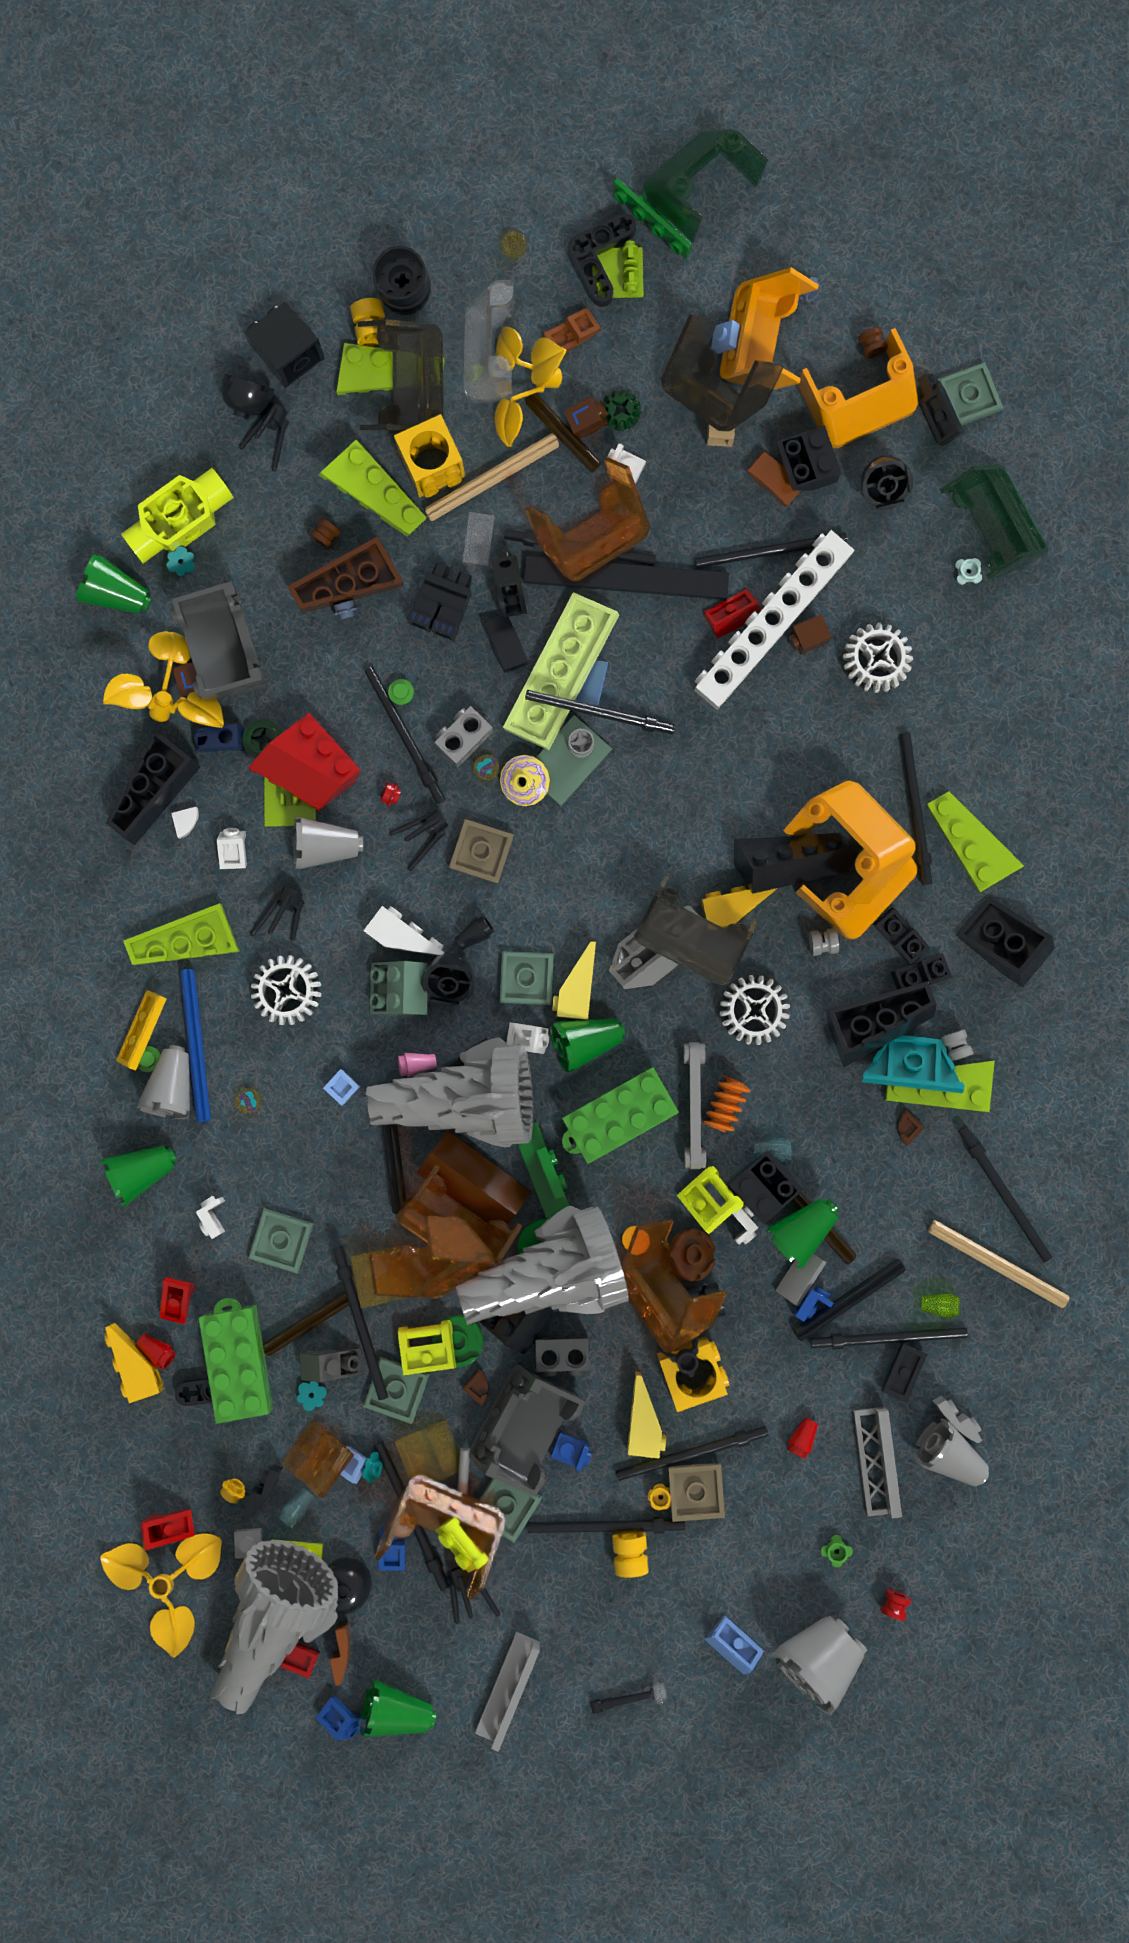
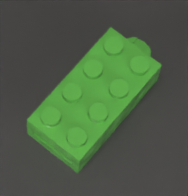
M651 1067L564 1116L562 1119L568 1130L562 1137V1144L565 1150L571 1154L582 1153L587 1164L678 1114L679 1111L654 1067ZM570 1137L574 1139L576 1147H573L569 1141Z
M234 1298L221 1299L215 1305L213 1313L204 1314L199 1317L216 1424L267 1415L273 1410L257 1306L241 1307L240 1303ZM226 1306L232 1307L230 1310H223L222 1308Z

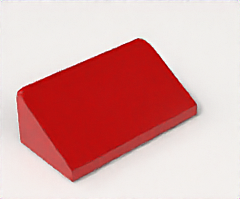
M745 589L703 612V615L714 635L719 639L745 625V622L754 611L759 614L761 610L759 603L749 590Z

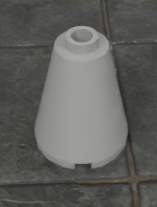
M301 817L294 818V829H296L295 836H293L295 869H303L357 857L358 851H363V836H358V831Z
M170 1045L169 1049H163L138 1101L137 1108H140V1111L160 1117H166V1115H173L175 1113L174 1119L189 1118V1054L184 1052L185 1048Z
M943 1418L940 1419L941 1422L938 1424L935 1422L929 1424L917 1441L916 1445L920 1448L918 1454L914 1452L915 1462L922 1468L971 1486L985 1483L989 1477L988 1464L958 1430Z

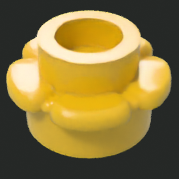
M229 1479L222 1483L223 1488L220 1493L226 1501L235 1504L245 1497V1486L240 1480Z
M656 1484L648 1492V1500L654 1509H668L671 1506L670 1488H666L664 1484ZM663 1495V1499H659L658 1496Z

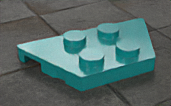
M901 1035L881 1047L868 1069L864 1072L861 1081L864 1083L963 1093L964 1084L959 1081L954 1071L955 1066L952 1059L947 1056V1049L942 1039Z

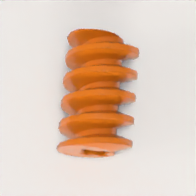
M721 1075L727 1082H718L717 1085L723 1092H714L713 1095L719 1101L710 1102L715 1111H706V1115L711 1121H702V1123L722 1132L734 1131L735 1128L729 1122H738L739 1119L733 1113L742 1112L743 1110L737 1103L747 1101L741 1093H750L751 1090L745 1084Z

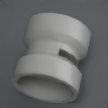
M579 728L570 734L568 742L570 753L576 758H586L592 753L594 737L590 731Z
M836 928L827 929L825 932H819L818 930L809 931V945L812 956H820L823 952H828L829 954L839 953V940Z
M965 1029L940 1037L947 1047V1056L952 1061L974 1054L972 1047L966 1041L968 1036ZM963 1044V1046L951 1049L952 1047Z

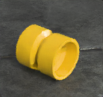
M365 298L351 305L350 310L353 323L356 325L355 333L359 345L369 347L385 343L390 338L387 323L383 320L385 314L380 299Z
M627 1531L614 1534L612 1536L613 1552L617 1554L614 1557L615 1575L626 1578L646 1575L649 1572L648 1556L643 1554L644 1550L647 1549L646 1533Z

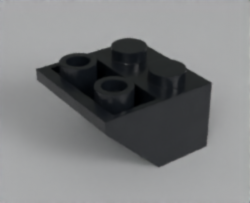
M825 425L776 441L792 491H813L838 482L841 470Z
M768 1150L744 1167L727 1183L764 1225L803 1191L800 1185Z
M547 1307L526 1314L524 1310L507 1316L496 1315L479 1322L504 1345L525 1355L554 1310Z

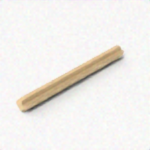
M554 434L544 437L425 508L426 515L431 521L436 520L558 448V439Z
M934 1220L930 1224L928 1232L1053 1304L1061 1308L1067 1305L1069 1296L942 1223Z

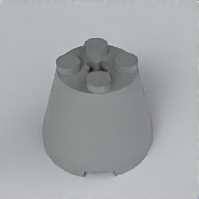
M831 1616L820 1619L785 1641L771 1654L775 1659H780V1662L777 1664L778 1667L803 1695L806 1694L812 1701L816 1700L818 1702L816 1706L827 1715H831L839 1707L864 1659V1654L867 1652L866 1647L858 1639L855 1638L853 1640L847 1634L849 1628L839 1618L834 1620Z

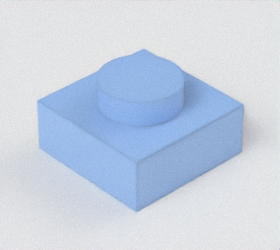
M731 320L716 325L714 327L711 350L720 354L735 349L740 324Z
M340 1069L323 1089L343 1106L361 1086L345 1071Z
M346 1446L333 1470L351 1483L357 1484L362 1476L367 1458L352 1447Z

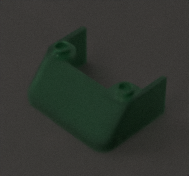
M737 130L701 132L644 182L642 189L644 199L690 244L694 242L702 220V216L686 201L693 190L690 178L721 153L755 187L760 183L768 159Z
M1002 465L973 466L939 489L942 494L953 493L952 499L955 505L965 510L970 509L993 551L989 555L990 561L988 566L991 572L986 575L988 579L1003 577L1048 552L1043 536L1008 472Z

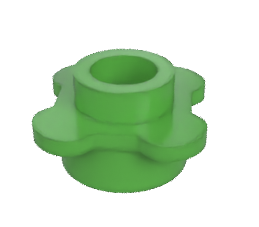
M833 1535L831 1541L821 1548L822 1556L828 1557L834 1567L842 1566V1563L853 1553L851 1546L845 1545L839 1535ZM839 1549V1552L834 1553V1550Z

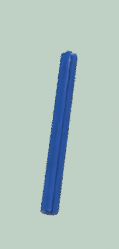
M183 969L180 971L196 1121L207 1122L210 1121L211 1115L195 971L193 969Z

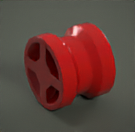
M887 1589L885 1593L886 1602L881 1605L880 1611L891 1618L905 1621L907 1616L905 1611L907 1606H910L912 1599L905 1594Z

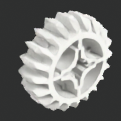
M877 623L874 630L873 626L868 624L866 632L859 628L856 632L857 636L851 635L849 638L852 644H846L844 647L849 653L843 655V660L851 661L844 665V669L853 670L848 675V678L852 679L857 676L858 679L855 685L859 686L862 682L866 683L864 686L865 691H868L871 685H873L874 693H878L881 686L885 692L890 690V685L896 688L899 685L898 680L904 681L907 676L904 672L911 670V666L907 663H910L913 657L906 654L912 648L911 646H904L908 640L907 637L898 638L901 633L900 630H896L894 634L890 632L892 629L891 625L882 630V624ZM879 639L885 641V643L881 646H875L871 643L868 645L866 641ZM891 647H893L897 655V666L893 664L894 661L889 656ZM859 649L867 660L865 669L862 668L858 659ZM884 649L881 660L871 666L874 661L873 658ZM876 669H880L884 672L888 671L891 674L883 677L873 676L870 673Z
M290 955L287 958V963H285L283 956H278V965L272 959H269L268 964L271 968L268 969L261 965L260 970L264 972V975H254L255 979L260 980L259 985L251 984V988L259 989V993L252 994L251 998H260L261 1000L254 1005L255 1008L259 1009L264 1006L265 1008L262 1010L261 1016L265 1017L271 1013L269 1017L270 1022H275L279 1016L280 1025L285 1024L286 1017H288L290 1025L295 1024L294 1016H297L298 1020L303 1022L305 1018L302 1012L311 1016L313 1012L308 1008L309 1005L315 1007L319 1005L318 1002L312 1000L313 996L321 997L322 993L314 991V988L321 986V982H312L313 979L317 978V972L308 974L312 966L307 964L301 968L304 962L301 958L294 965V957ZM292 969L290 975L287 974L283 981L277 982L271 979L278 971ZM299 973L306 983V995L299 992L296 988ZM289 983V989L297 994V996L286 994V997H283L284 992L275 985L287 987L286 984ZM267 986L276 992L274 1007L268 1001L266 994ZM291 999L302 1002L299 1007L292 1011L281 1012L283 1006Z
M753 975L748 976V984L745 983L743 978L738 979L740 988L732 983L730 988L734 993L731 994L725 991L723 994L729 999V1002H720L721 1006L727 1007V1011H721L720 1016L728 1015L729 1020L722 1022L723 1026L729 1024L733 1026L729 1029L728 1034L731 1035L737 1030L739 1033L736 1036V1040L740 1041L745 1035V1042L748 1045L751 1044L752 1037H755L756 1045H761V1036L764 1037L766 1042H770V1032L775 1037H778L780 1033L776 1027L778 1026L782 1029L786 1027L780 1019H789L790 1016L782 1013V1009L790 1008L789 1004H781V1000L786 999L787 995L783 994L778 997L776 994L782 987L778 985L771 989L772 979H769L766 985H764V976H759L757 983L754 982ZM759 989L767 994L756 1001L747 996L743 991ZM737 997L744 1006V1014L739 1020H736L734 1015V1004ZM771 1000H773L775 1005V1016L772 1022L765 1013V1008ZM764 1001L758 1010L760 1013L759 1017H756L755 1014L745 1019L751 1011L749 1006L751 1003L755 1006ZM750 1020H757L766 1029L753 1032L746 1030L743 1026Z

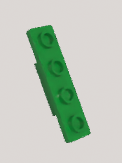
M616 178L613 181L612 191L616 201L621 205L625 204L629 207L637 220L644 221L650 226L652 233L656 237L663 238L669 243L670 249L675 254H681L686 259L690 255L691 244L678 231L688 222L689 216L652 183L638 197L622 181Z
M534 1122L530 1143L518 1144L545 1216L547 1219H550L565 1207L570 1206L564 1192L568 1187L563 1174L557 1175L554 1165H557L558 1161L553 1149L548 1151L538 1123Z

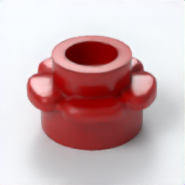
M387 782L383 789L380 801L386 803L387 807L391 803L396 804L399 799L401 790L397 789V783L391 784Z

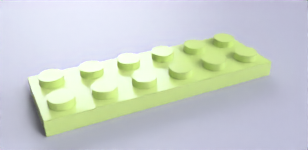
M572 593L503 726L506 731L550 750L570 710L525 700L526 691L532 690L575 701L619 617L617 611Z

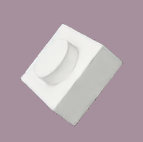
M212 1196L200 1203L202 1208L196 1212L201 1220L199 1226L206 1236L210 1235L211 1239L225 1232L212 1210L225 1202L223 1197L215 1199Z
M744 1204L741 1210L732 1213L745 1228L733 1238L738 1245L742 1242L744 1244L750 1242L757 1235L755 1230L758 1229L751 1220L754 1214Z

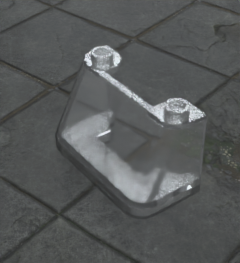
M514 280L494 281L465 308L462 388L464 397L471 403L498 404L501 399L510 401V398L513 396L511 364L505 357L491 356L492 330H501L505 320L515 318Z

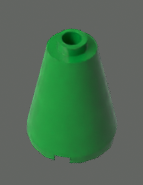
M93 554L84 571L85 576L79 584L75 600L84 604L140 614L142 610L147 611L152 597L148 596L149 590L101 555Z
M615 1018L560 1021L553 1023L550 1027L552 1044L554 1049H558L560 1057H557L565 1073L573 1072L622 1043V1037L625 1036L623 1024L617 1022Z
M164 1145L100 1160L101 1166L105 1164L108 1166L105 1169V1174L117 1199L120 1197L124 1199L120 1202L122 1208L130 1204L175 1168L173 1163L177 1162L171 1147L166 1149Z
M820 1198L769 1226L766 1229V1233H773L774 1237L771 1240L790 1262L794 1259L798 1261L799 1264L796 1266L798 1269H803L839 1219L837 1214L839 1208L831 1199L825 1201L823 1198Z
M371 1680L370 1683L373 1689L367 1688L361 1713V1719L366 1720L365 1728L360 1727L361 1736L375 1737L427 1733L429 1728L434 1727L436 1711H433L431 1704L383 1682Z

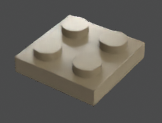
M465 819L449 869L499 884L514 834Z
M720 1462L668 1466L672 1522L725 1518Z

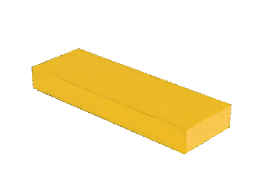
M149 990L145 992L116 1059L117 1062L127 1068L137 1069L167 998Z

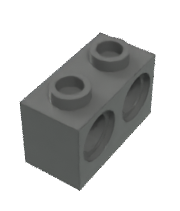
M588 1335L536 1337V1372H542V1376H556L558 1371H568V1375H583L584 1371H589ZM573 1349H578L583 1353L582 1359L578 1362H573L568 1358L569 1352ZM547 1350H552L556 1353L557 1358L554 1362L548 1363L543 1360L542 1354Z

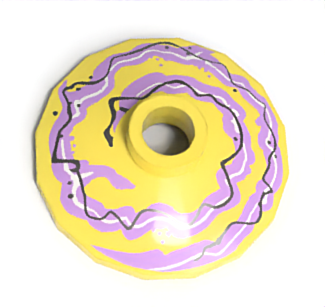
M521 755L512 758L505 764L501 771L500 784L508 800L516 805L530 806L538 803L545 797L549 790L550 777L543 762L534 756ZM520 777L526 779L525 786L519 784Z

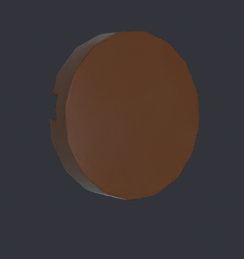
M693 1228L681 1230L674 1235L668 1249V1261L673 1273L686 1281L704 1279L714 1267L715 1259H713V1252H715V1246L710 1236L702 1230Z

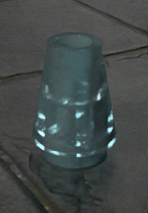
M783 1136L754 1142L755 1158H758L768 1150L777 1161L785 1162V1160H792L791 1139H785Z
M302 1487L300 1491L279 1508L280 1512L277 1514V1517L293 1529L296 1524L299 1525L315 1496Z

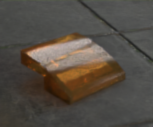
M312 1419L282 1463L295 1478L303 1480L318 1497L324 1498L355 1454L330 1431Z

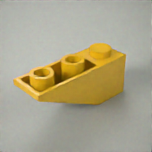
M746 886L732 888L730 894L721 895L720 891L705 894L706 899L701 900V906L707 931L733 926L776 889L752 894L750 889L746 890Z
M116 1323L105 1327V1341L107 1346L112 1348L114 1354L112 1358L113 1367L117 1373H120L122 1379L120 1383L121 1392L125 1398H128L129 1403L163 1391L165 1388L159 1369L155 1368L139 1350L136 1343Z

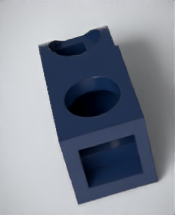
M238 724L223 725V728L207 726L194 729L195 751H245L242 742L244 728Z

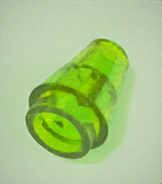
M953 1293L922 1295L921 1311L948 1319L958 1317L960 1296H953Z

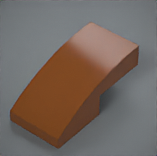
M587 307L567 317L565 323L545 332L542 338L552 340L557 345L565 348L567 353L590 339L601 328Z
M762 452L746 470L763 489L767 488L783 506H788L800 492L792 491L785 468L765 452Z
M349 1621L338 1623L335 1630L339 1651H334L330 1658L335 1686L341 1685L349 1661L351 1643Z

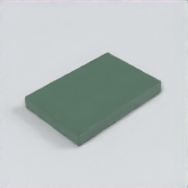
M575 715L558 732L550 750L544 748L536 757L543 762L549 773L550 785L547 795L561 807L612 751L608 744ZM579 728L590 731L594 737V749L586 758L574 757L568 748L570 734Z

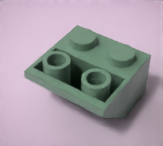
M410 961L371 963L370 1014L427 1015L428 994L423 990V974L428 963Z

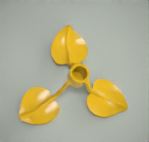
M503 327L497 340L495 353L499 368L509 372L513 370L516 363L532 369L531 380L537 386L512 396L510 401L501 399L496 407L494 417L496 431L502 442L506 446L512 447V443L521 429L523 420L521 407L515 402L534 393L544 392V388H558L562 382V373L558 366L567 350L548 338H539L532 348V364L521 361L518 358L523 350L520 335L511 327Z
M165 631L154 634L148 643V649L154 657L160 660H168L160 692L152 697L150 687L144 686L143 680L140 677L132 674H121L114 677L108 683L104 693L103 704H112L128 709H143L148 706L150 717L157 722L167 721L170 713L174 714L178 707V712L192 722L223 728L224 725L221 706L217 699L204 701L201 696L197 697L194 691L189 693L187 699L181 697L173 704L171 695L166 692L173 661L185 664L191 658L185 637L175 632Z
M197 1534L183 1540L175 1553L176 1559L182 1566L170 1576L168 1574H160L152 1578L148 1572L144 1571L149 1564V1556L144 1548L138 1544H123L101 1555L103 1569L116 1586L124 1590L136 1589L141 1584L142 1576L147 1579V1583L150 1584V1594L154 1598L161 1599L168 1606L169 1610L162 1609L154 1615L150 1623V1632L153 1640L173 1658L178 1656L190 1642L194 1632L195 1620L192 1612L186 1606L174 1609L167 1595L173 1590V1579L185 1569L193 1579L208 1578L216 1571L220 1562L222 1546L221 1538L216 1535Z

